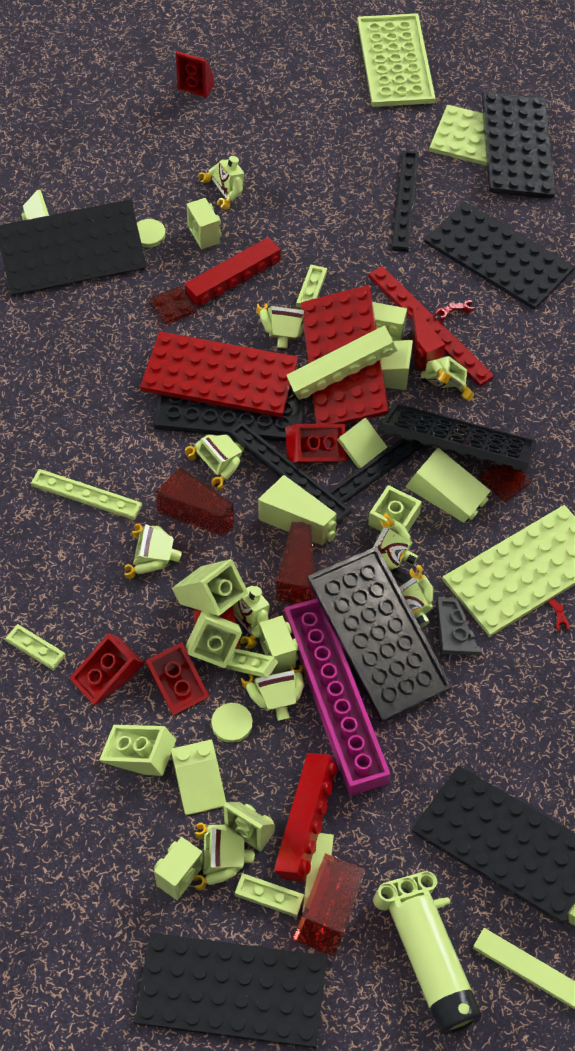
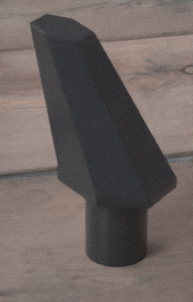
M393 569L392 575L402 585L412 579L409 574Z

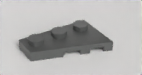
M437 598L436 609L441 654L481 655L482 651L474 640L475 636L472 630H469L465 621L466 617L456 598Z

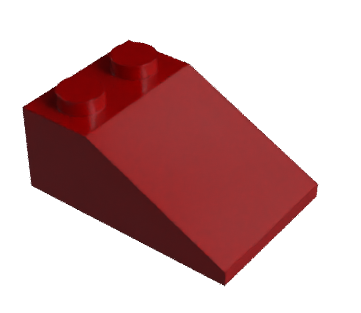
M176 51L178 89L207 98L214 87V74L207 60Z
M414 308L411 322L414 364L418 370L426 371L428 361L444 357L445 343L418 309Z
M294 424L285 427L287 458L294 464L347 461V453L337 441L345 433V424Z
M108 633L69 679L96 706L129 681L145 663L120 637Z
M183 642L144 661L172 715L209 697Z

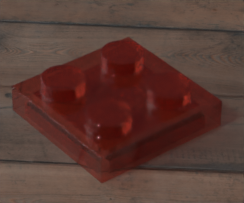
M181 286L149 298L151 305L164 325L196 313V308Z
M495 464L479 476V480L504 503L532 483V479L522 470H516L506 464Z

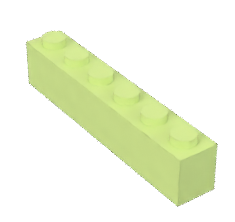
M384 325L287 374V378L295 395L301 400L318 390L325 389L334 382L341 381L350 374L359 372L360 369L368 365L375 364L384 357L391 356L397 349Z

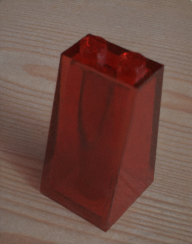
M181 467L155 491L157 512L220 536L225 532H230L234 527L233 503Z
M291 522L276 579V600L299 604L316 599L306 579L307 576L315 573L311 525L303 522Z
M325 853L292 940L328 955L335 956L344 936L366 869Z

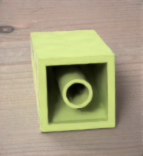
M413 340L393 341L397 351L391 356L381 359L385 388L406 390Z
M440 448L435 450L406 485V488L463 523L468 518L472 520L478 513L476 508L484 506L489 500L486 496L490 493L486 486Z
M285 475L258 499V516L262 522L320 545H324L327 541L331 542L336 535L337 514Z
M231 559L201 566L172 588L179 604L217 616L248 594Z

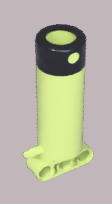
M424 871L381 884L373 897V903L380 910L389 909L440 1034L448 1035L474 1025L482 1018V1013L437 910L450 904V899L448 897L432 899L431 893L437 885V878L433 873ZM421 882L427 884L428 888L424 887ZM401 888H405L409 893L403 892ZM381 894H386L389 899H385Z

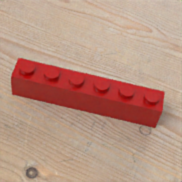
M267 237L184 283L185 294L197 307L201 304H206L210 299L221 296L224 291L235 288L240 282L249 280L256 273H261L267 267L276 265L281 260V249Z
M307 753L274 868V871L281 879L306 882L307 874L310 873L312 856L316 852V841L318 834L322 830V819L327 811L328 797L332 793L333 779L338 771L337 763L329 754Z

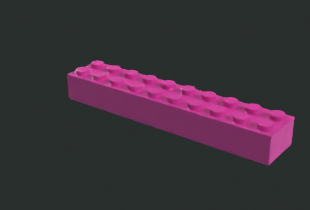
M313 599L285 607L284 621L289 623L292 632L290 634L291 638L295 639L298 644L299 650L296 651L298 659L303 666L302 670L348 795L352 796L388 785L390 771L342 647L318 600Z

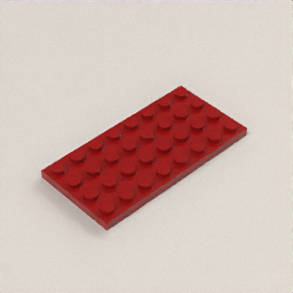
M369 285L301 302L302 310H304L303 323L308 363L377 329L372 293ZM381 359L375 364L368 365L360 369L359 372L350 374L341 381L334 382L325 389L318 390L312 394L316 424H348L364 418L369 419L386 415L389 412Z
M159 331L140 385V390L153 394L283 417L291 389L287 374L296 370L298 357Z

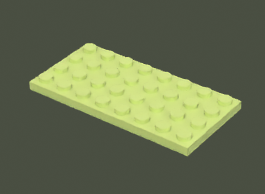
M418 13L358 17L357 23L372 107L435 103V94Z
M565 505L442 577L444 583L489 637L575 585V516Z

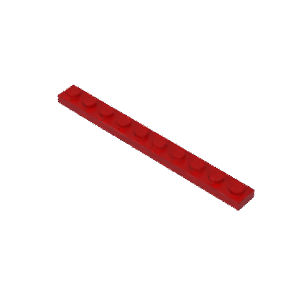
M383 266L369 273L368 277L398 307L407 308L406 315L411 320L413 309H418L445 343L444 352L466 368L467 375L479 387L494 379V375Z

